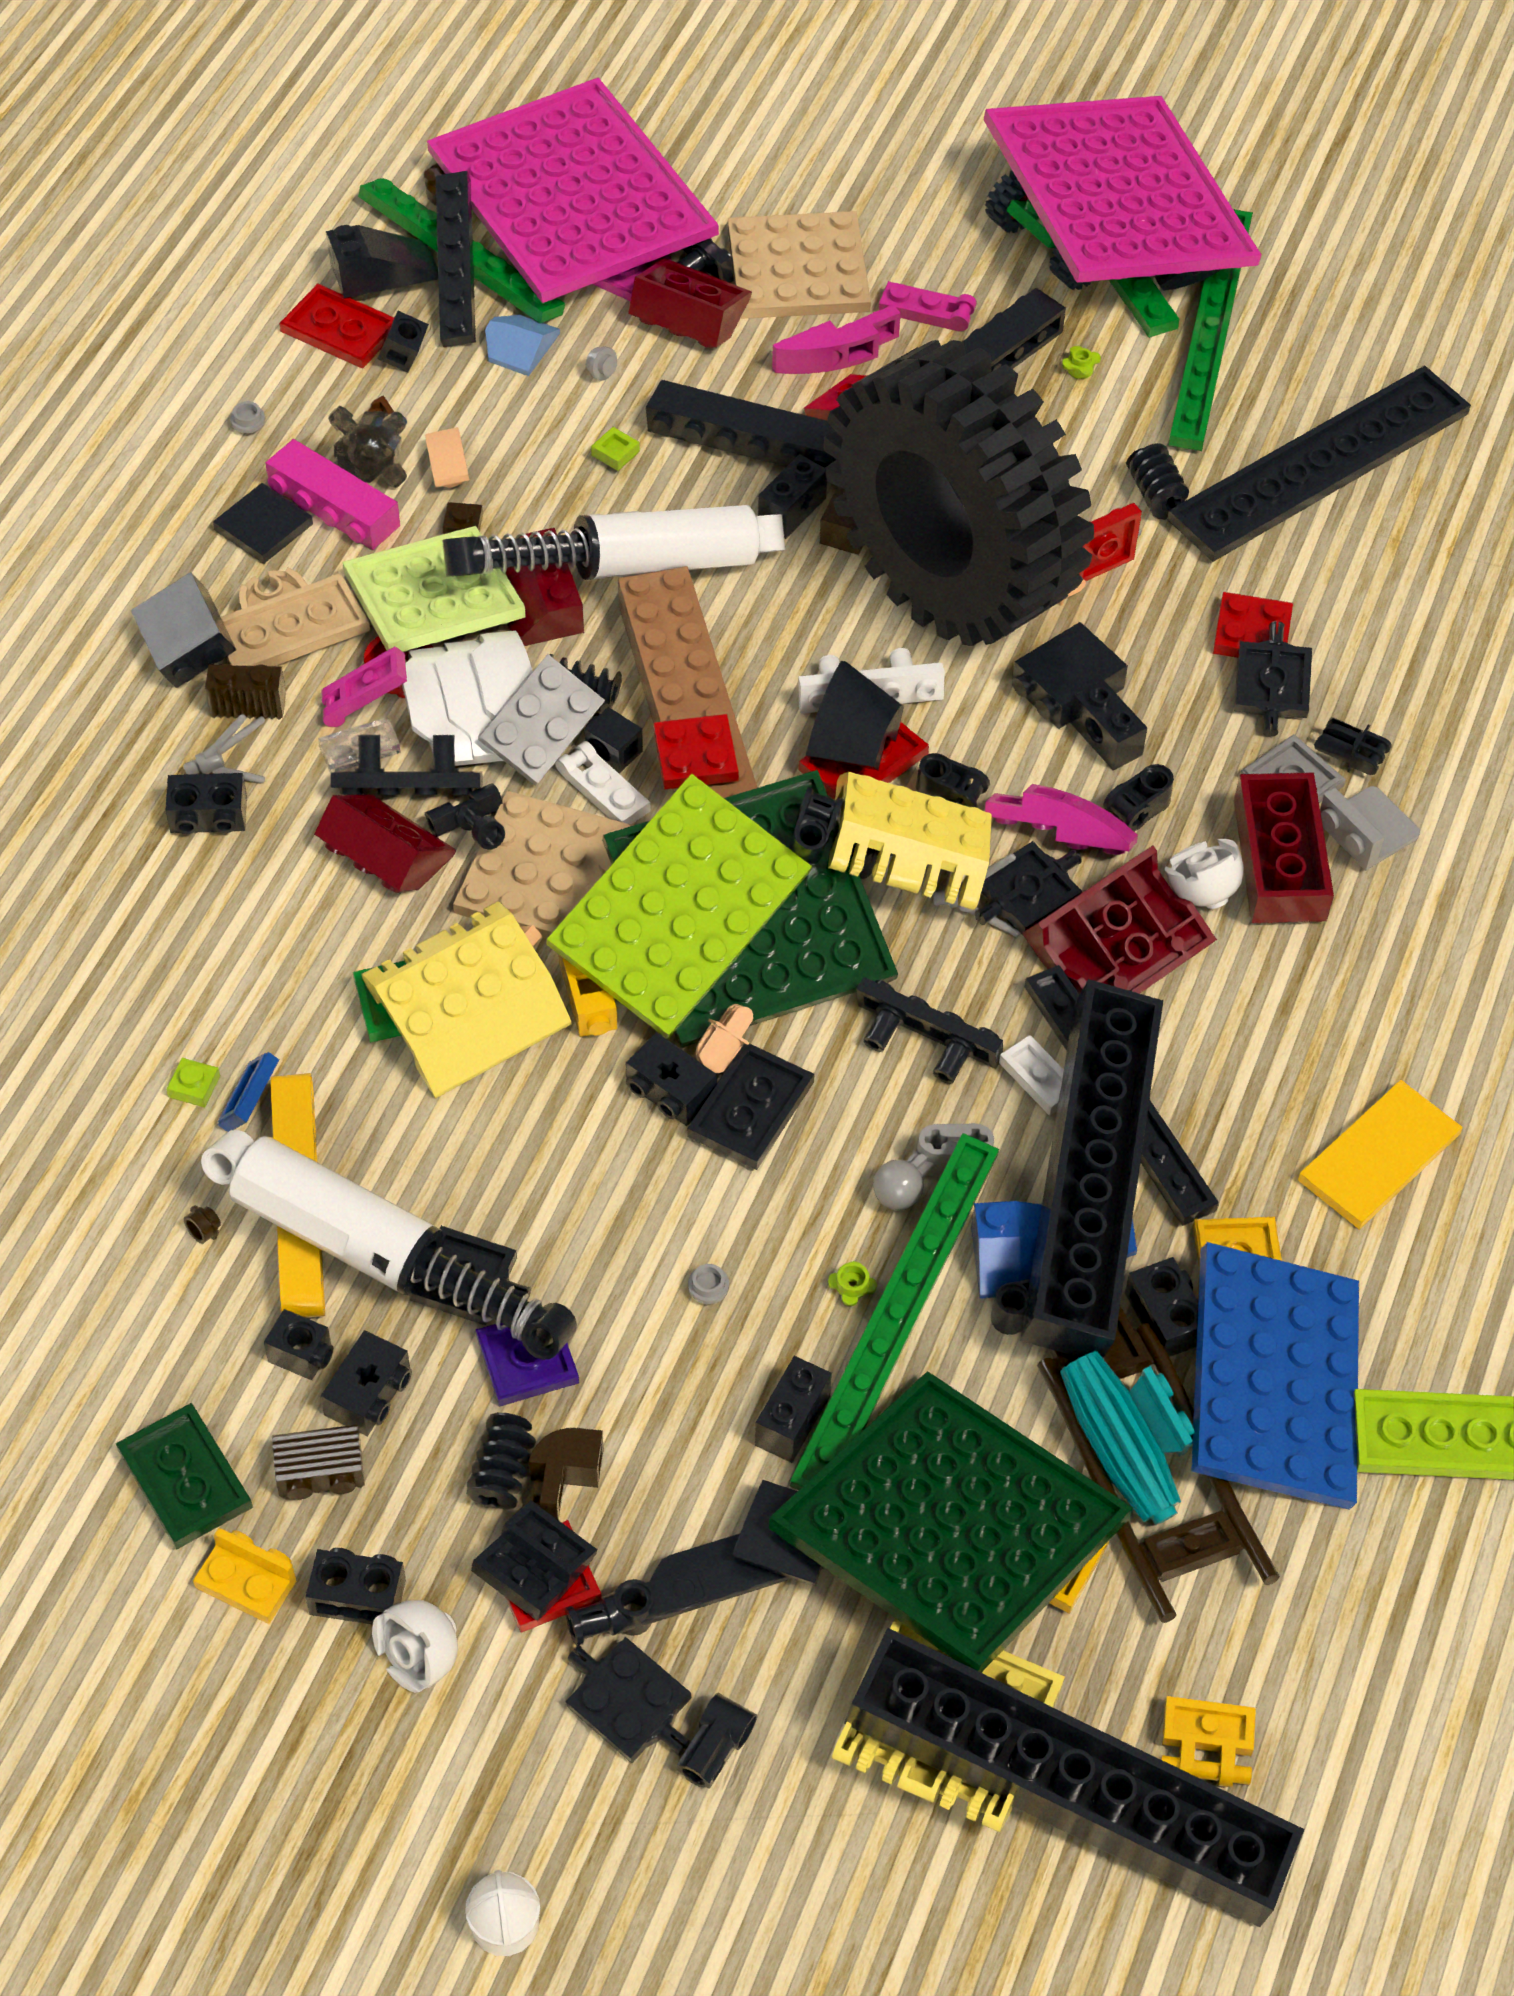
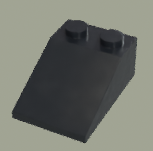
M341 225L334 230L326 231L331 267L344 298L438 280V267L428 245L421 240L360 225Z

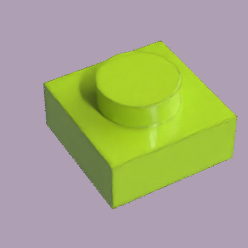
M615 427L608 430L591 446V456L617 471L640 452V442Z
M182 1058L166 1089L168 1097L205 1108L220 1078L219 1068Z

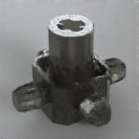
M338 406L329 414L328 419L336 431L340 430L341 433L334 443V457L336 460L333 463L366 483H371L382 474V479L388 485L394 488L400 486L406 480L407 475L402 466L394 462L401 451V437L399 434L405 429L407 419L398 411L392 412L389 415L381 411H365L356 420H353L352 417L354 415L345 407Z

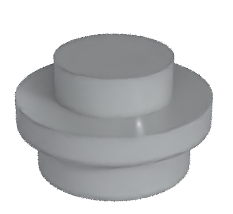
M606 346L594 348L586 359L587 370L593 378L600 381L608 379L617 367L616 352Z
M251 401L237 404L230 417L232 427L242 433L258 431L265 424L263 410Z
M714 1264L701 1265L689 1277V1293L700 1303H717L723 1300L729 1291L728 1276L720 1267Z

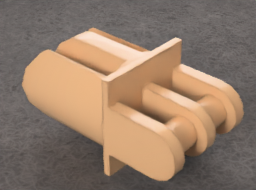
M733 1004L727 1008L719 1022L709 1019L708 1022L711 1024L697 1044L694 1058L715 1073L724 1072L743 1044H749L742 1036L753 1020L752 1010L742 1005Z

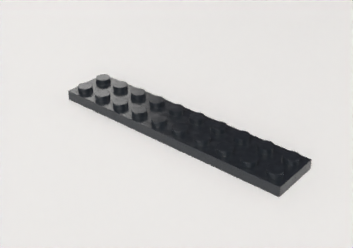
M1424 365L1170 509L1167 520L1214 562L1469 414L1471 404Z

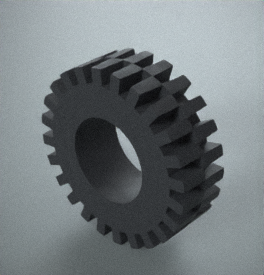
M933 340L919 348L916 347L852 384V387L843 391L838 396L836 401L840 406L831 410L827 418V423L835 431L824 437V451L837 460L825 467L826 477L829 483L845 489V493L833 500L837 515L854 518L857 527L846 534L853 549L863 545H867L873 557L864 567L873 579L886 573L892 580L886 594L896 606H899L912 599L911 619L922 627L935 620L937 636L943 639L950 640L959 635L962 645L974 646L982 640L985 645H988L1007 636L1068 597L1067 594L1078 588L1083 578L1079 573L1089 567L1092 554L1082 546L1094 539V524L1078 515L1091 507L1092 504L1087 489L1070 486L1068 479L1082 471L1076 454L1059 456L1053 445L1054 442L1066 435L1056 419L1042 427L1035 417L1044 403L1036 391L1031 389L1020 396L1015 395L1018 373L1007 364L991 372V354L981 348H976L966 354L964 342L951 340L941 346L939 340ZM951 485L953 486V488H954L955 491L957 492V494H958L959 498L961 499L963 505L961 504V502H960L959 499L957 498V496H956V494L954 493V491H953Z

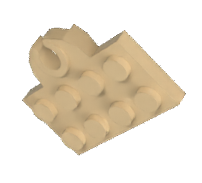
M287 567L286 571H268L270 585L276 589L274 592H261L259 579L256 576L252 577L245 585L241 584L239 591L241 610L221 616L236 648V651L225 657L230 665L256 666L263 664L276 666L370 631L369 620L341 573L308 585L299 573Z

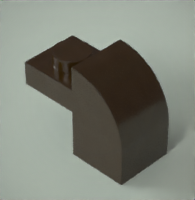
M584 1428L556 1430L541 1439L533 1449L529 1459L531 1481H536L533 1502L540 1505L542 1509L557 1520H559L564 1484L598 1488L604 1452L603 1430Z

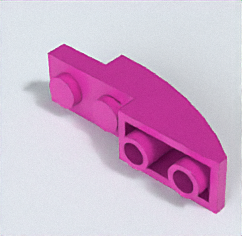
M893 304L839 328H836L829 320L792 337L783 339L773 344L772 369L775 373L811 374L844 369L878 358L879 345L899 337L901 312Z
M1031 784L1023 792V797L994 793L985 803V812L991 813L992 817L996 818L995 821L1001 824H1016L1018 821L1032 823L1031 826L1033 828L1050 830L1056 826V841L1066 842V846L1072 849H1087L1089 846L1103 848V852L1108 854L1121 855L1125 854V851L1129 852L1138 839V835L1107 810L1072 793L1052 787Z

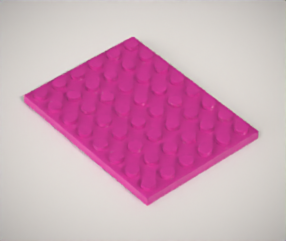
M599 77L427 140L429 153L445 174L468 171L471 178L472 210L542 303L719 235L718 223Z
M1162 96L990 108L985 110L983 119L1077 283L1259 265L1262 254Z

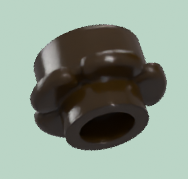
M196 1205L190 1208L191 1213L183 1219L190 1235L201 1244H204L210 1238L212 1240L217 1239L219 1235L218 1228L221 1226L217 1214L207 1206L205 1208Z

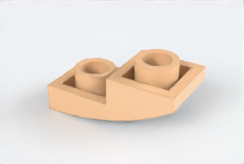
M456 427L425 434L435 486L451 488L470 480L459 428Z

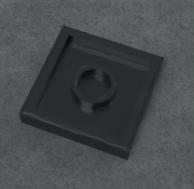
M264 483L259 484L213 521V527L216 532L263 564L313 525L312 515Z

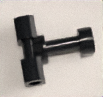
M493 783L468 793L469 800L456 806L447 802L424 812L429 829L436 837L461 827L464 830L471 831L474 841L487 850L497 848L505 838L504 827L494 817L486 816L497 811L500 804H503L500 792Z

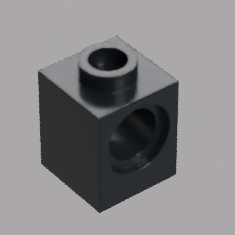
M398 310L377 359L409 373L429 324Z
M607 707L598 717L594 716L585 727V741H588L594 747L596 753L619 774L643 752L642 728L610 707Z
M286 1309L282 1311L264 1341L269 1363L309 1380H313L319 1368L324 1369L328 1365L334 1350L328 1327ZM301 1343L310 1344L304 1349H294L296 1345Z

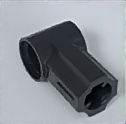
M719 1692L716 1693L701 1717L698 1732L677 1763V1771L696 1786L710 1789L734 1749H741L755 1726L757 1714Z

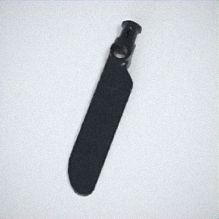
M736 1534L669 1555L661 1560L649 1582L645 1583L637 1579L627 1580L621 1583L615 1592L601 1596L600 1602L575 1609L573 1606L565 1608V1616L571 1638L575 1645L579 1646L583 1645L584 1639L609 1632L612 1636L619 1633L630 1636L640 1635L648 1630L651 1623L792 1578L733 1559L732 1555L740 1535ZM634 1603L640 1605L643 1609L633 1612L627 1610L624 1606Z

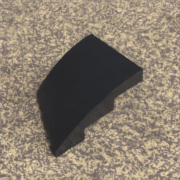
M840 661L818 710L806 756L814 760L879 770L885 741L896 742L904 706L848 662Z

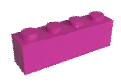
M292 439L265 462L267 481L271 489L289 498L304 511H310L318 516L328 526L335 527L344 532L356 543H361L374 550L400 527L397 501L295 439Z

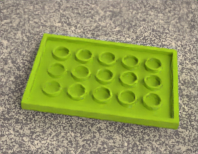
M691 774L546 940V945L668 1040L809 874L812 866Z

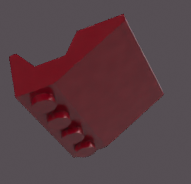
M1154 845L1022 933L1047 969L1057 965L1061 966L1079 995L1088 979L1140 994L1217 940L1193 903L1178 897L1158 870V853Z

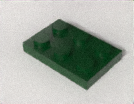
M192 1403L116 1443L118 1452L176 1550L253 1508L249 1495Z

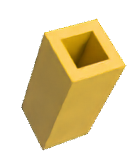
M559 955V965L579 1037L587 1035L598 1036L608 1031L616 1030L617 1007L614 997Z

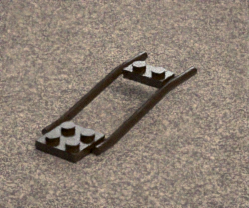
M1120 1306L1115 1341L1104 1356V1361L1119 1379L1140 1373L1145 1368L1154 1364L1158 1373L1164 1375L1172 1389L1173 1396L1170 1398L1177 1413L1183 1410L1193 1426L1194 1408L1152 1325L1145 1323L1134 1331ZM1049 1349L1053 1359L1044 1358L1039 1361L1037 1367L1056 1401L1091 1480L1118 1497L1105 1469L1077 1421L1060 1373L1064 1367L1080 1357ZM1208 1476L1225 1513L1221 1510L1144 1538V1542L1140 1544L1129 1520L1116 1533L1131 1566L1162 1623L1172 1621L1177 1614L1159 1580L1164 1582L1240 1554V1551L1243 1549L1246 1550L1265 1585L1275 1583L1280 1577L1241 1508L1228 1480Z

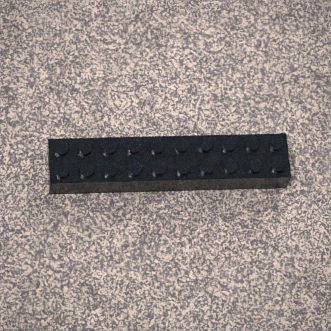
M1088 979L1074 1004L1020 1337L1022 1342L1076 1357H1083L1096 1351L1104 1358L1115 1341L1164 1000Z
M887 1628L844 1721V1724L849 1722L852 1724V1728L939 1771L942 1770L950 1776L954 1775L961 1778L962 1782L976 1789L981 1787L988 1790V1795L994 1796V1794L999 1795V1800L1003 1802L1006 1801L1008 1794L1014 1795L1013 1807L1258 1927H1261L1274 1911L1304 1832L1303 1828L890 1628Z

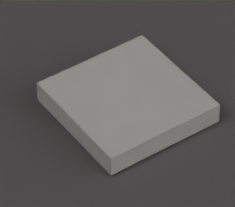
M1294 734L1241 770V774L1314 772L1319 803L1322 802L1324 794L1333 788L1339 790L1344 787L1346 780Z

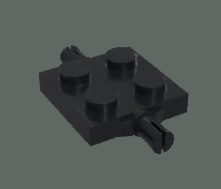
M1277 621L1269 624V641L1259 643L1240 641L1234 708L1236 712L1263 715V734L1265 736L1269 735L1271 724V737L1278 735L1279 717L1307 718L1309 713L1312 648L1293 646L1283 642L1285 625L1279 622L1276 634Z
M1034 841L1013 853L1016 856L1013 862L984 880L981 893L990 903L975 911L976 920H980V924L985 925L988 921L1001 915L1022 934L1082 893V890L1070 879L1067 873L1068 870L1081 864L1080 854H1076L1077 851L1073 849L1057 860L1044 853Z
M442 1225L439 1229L443 1232L440 1245L443 1248L442 1255L449 1259L453 1255H457L456 1262L465 1267L467 1263L471 1262L470 1270L480 1274L481 1271L485 1270L484 1278L492 1282L500 1278L499 1286L507 1290L514 1286V1294L521 1298L525 1294H529L530 1297L531 1287L509 1281V1275L517 1260V1250ZM423 1280L409 1294L410 1301L485 1326L487 1322L483 1321L482 1312L478 1311L475 1314H469L467 1304L455 1306L452 1296L444 1299L440 1298L438 1288L427 1291Z
M626 1636L608 1656L600 1659L598 1662L582 1649L580 1645L574 1649L575 1653L573 1651L570 1653L568 1661L572 1662L585 1674L582 1684L565 1701L567 1707L631 1763L647 1747L658 1742L660 1739L676 1752L678 1756L684 1753L683 1748L686 1750L691 1741L677 1731L673 1724L679 1711L692 1698L691 1692Z

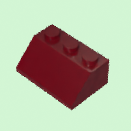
M664 258L635 276L628 314L638 317L642 323L664 327L673 335L687 336L695 339L704 347L717 348L731 338L751 298L752 291Z
M555 527L536 531L540 533L541 536H543L545 532H547L548 530L552 531L555 535H557ZM533 532L526 533L527 537H530ZM568 563L562 564L560 569L555 564L548 565L546 570L542 568V565L534 566L533 571H530L528 566L521 567L519 572L515 571L514 567L507 568L505 575L523 602L526 616L525 618L507 623L509 631H516L524 646L584 633L583 603Z
M332 795L314 833L315 836L326 842V849L337 855L347 856L354 861L353 866L366 874L376 875L382 879L381 884L386 889L395 893L419 890L456 853L455 848L373 795Z

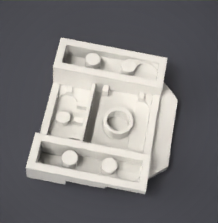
M516 631L480 634V640L444 643V647L408 650L409 660L405 663L407 682L401 685L406 699L412 731L430 742L432 753L433 735H455V766L504 761L478 739L533 672L526 649Z

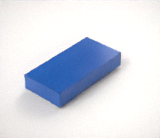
M267 1052L248 1063L218 1120V1126L229 1132L247 1123L280 1059Z

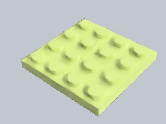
M476 526L342 562L347 580L387 651L396 646L402 652H406L414 648L439 643L446 639L474 633L500 624H507L526 617L523 602L501 569H493V572L487 575L475 574L446 577L442 540L482 536Z

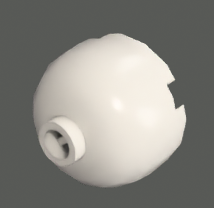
M1217 839L1219 846L1209 848L1206 841L1197 843L1180 851L1170 859L1172 867L1165 866V872L1170 885L1178 897L1191 901L1195 906H1207L1208 909L1219 908L1228 902V898L1241 885L1244 871L1240 851L1233 840Z
M424 1600L403 1601L386 1609L384 1613L377 1616L373 1621L372 1637L378 1656L386 1653L393 1665L386 1670L403 1688L414 1693L430 1688L439 1682L454 1665L458 1651L456 1625L447 1613Z

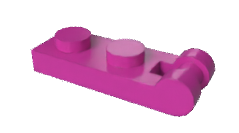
M888 281L879 302V310L894 304L901 312L900 318L955 331H965L968 328L971 320L970 315L974 313L977 301L969 294L956 297Z
M394 646L324 687L321 691L322 703L326 706L323 709L324 724L329 727L341 726L345 722L346 716L407 682L405 653Z

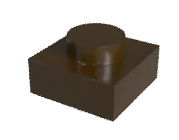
M448 502L443 523V534L476 526L480 532L483 517L482 505Z

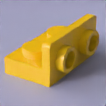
M218 1528L213 1535L216 1546L193 1579L195 1588L270 1624L297 1582L290 1558L277 1549L270 1548L266 1551L254 1545L253 1540L240 1531L233 1530L229 1533Z

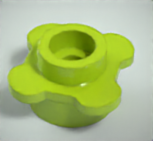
M1073 346L1070 348L1068 358L1063 359L1062 366L1072 377L1086 379L1093 374L1094 366L1100 363L1101 356L1099 353L1091 352L1081 346Z
M856 1261L842 1265L837 1273H832L828 1278L829 1287L839 1292L842 1296V1302L847 1306L856 1305L859 1298L866 1294H874L877 1290L876 1280L870 1278L866 1267ZM849 1282H856V1285L850 1286Z

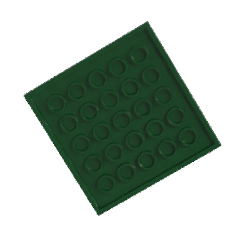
M818 770L724 799L789 848L798 821L796 818L807 787H812L814 793L828 797ZM838 820L833 831L830 832L821 858L814 864H810L812 868L809 874L676 1029L674 1033L680 1048L699 1043L711 1024L708 1020L712 1019L719 1022L727 1008L733 1004L742 1005L752 1010L753 1020L749 1025L752 1026L855 993L863 977L874 982L875 980L889 982L897 979V969L860 876L857 877L849 874L852 856H850L845 872L828 868L829 853L839 832ZM650 821L603 835L602 841L611 865ZM801 838V841L806 845H817L811 838Z
M927 1371L770 1517L768 1528L946 1655L982 1673L1130 1519L1133 1507Z

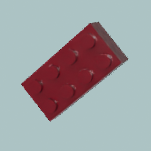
M1314 772L1240 774L1234 797V807L1251 923L1327 921L1334 892Z

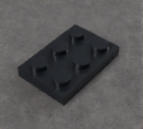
M750 1043L748 1045L744 1044L688 1126L687 1137L757 1170L813 1085L814 1073Z

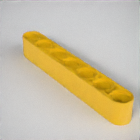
M311 1073L271 1077L273 1139L317 1162L314 1090ZM277 1226L281 1311L286 1309L305 1318L325 1316L322 1250Z

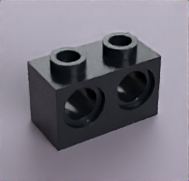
M243 773L168 775L165 811L170 833L192 834L198 832L229 833L232 831H245L247 792Z
M1174 1257L1130 1272L1125 1295L1141 1324L1150 1323L1168 1356L1172 1357L1197 1347L1198 1300L1193 1293V1284L1188 1272L1185 1269L1180 1270ZM1154 1288H1164L1169 1292L1161 1293ZM1173 1321H1182L1188 1326L1181 1327L1174 1324Z
M332 1548L330 1551L317 1549L305 1596L309 1615L373 1625V1621L377 1616L384 1613L391 1606L401 1603L406 1583L403 1562L384 1554L367 1557L355 1555L352 1551L344 1548ZM333 1577L345 1578V1581L338 1586L326 1584ZM377 1583L388 1585L387 1589L379 1593L369 1591V1588Z

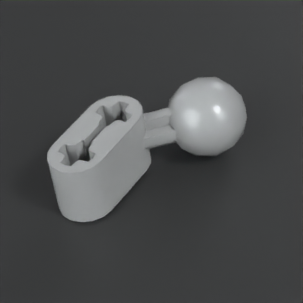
M975 1123L928 1125L920 1132L916 1152L907 1161L891 1160L881 1165L873 1179V1189L876 1198L883 1206L892 1210H906L912 1207L923 1194L924 1183L922 1178L926 1175H942L962 1133L991 1146L994 1145L993 1133L988 1127Z

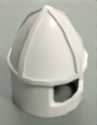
M495 1870V1873L485 1876L473 1886L466 1901L465 1913L474 1940L484 1951L495 1956L517 1954L533 1942L539 1927L540 1901L535 1888L526 1878L513 1872Z

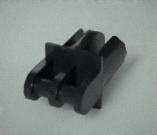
M1331 717L1323 730V734L1314 743V748L1349 764L1347 769L1349 773L1354 768L1365 774L1375 775L1379 769L1378 764L1383 763L1385 759L1384 753L1390 751L1392 744L1388 739L1370 732L1369 724L1363 731Z

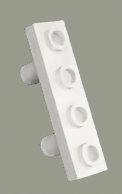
M897 648L890 653L891 668L859 671L901 704L944 700L945 671L943 664L913 665L908 649ZM826 655L819 660V675L798 677L799 709L801 714L818 712L829 682L839 665L837 656Z

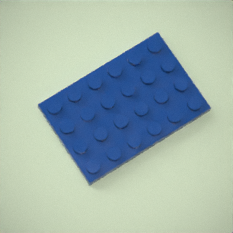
M1209 1242L1201 1248L1193 1419L1195 1433L1193 1434L1191 1472L1348 1510L1357 1503V1441L1354 1390L1358 1389L1359 1280Z

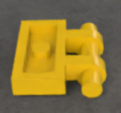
M1167 1696L1164 1708L1162 1745L1180 1747L1179 1757L1162 1755L1161 1760L1200 1779L1217 1781L1218 1786L1232 1787L1233 1783L1250 1785L1252 1767L1235 1765V1754L1252 1756L1254 1751L1256 1708ZM1195 1749L1220 1752L1219 1763L1195 1760Z

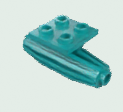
M1096 1351L1086 1354L1064 1367L1060 1373L1077 1421L1111 1482L1130 1506L1133 1507L1143 1522L1152 1519L1156 1526L1178 1514L1174 1506L1179 1504L1181 1500L1164 1453L1176 1452L1178 1457L1187 1454L1193 1443L1190 1435L1194 1434L1195 1431L1185 1412L1182 1410L1177 1413L1169 1399L1173 1396V1392L1162 1373L1155 1375L1151 1366L1142 1371L1141 1376L1129 1392Z

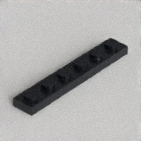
M461 171L436 176L440 341L443 347L476 342L471 178L468 171Z

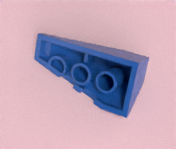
M1019 1201L974 1203L971 1232L980 1299L995 1298L997 1290L1006 1283L1030 1279L1042 1204ZM1133 1219L1127 1258L1137 1254Z

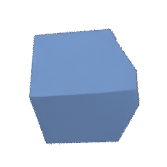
M522 315L494 317L489 321L485 329L488 360L490 363L529 376L559 336L560 329L545 323L540 324L536 320Z

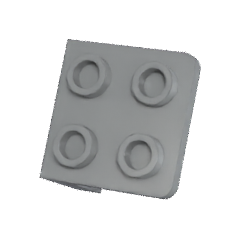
M1370 786L1348 800L1336 788L1328 791L1323 796L1320 807L1323 828L1365 870H1368L1419 838L1420 829L1378 787Z

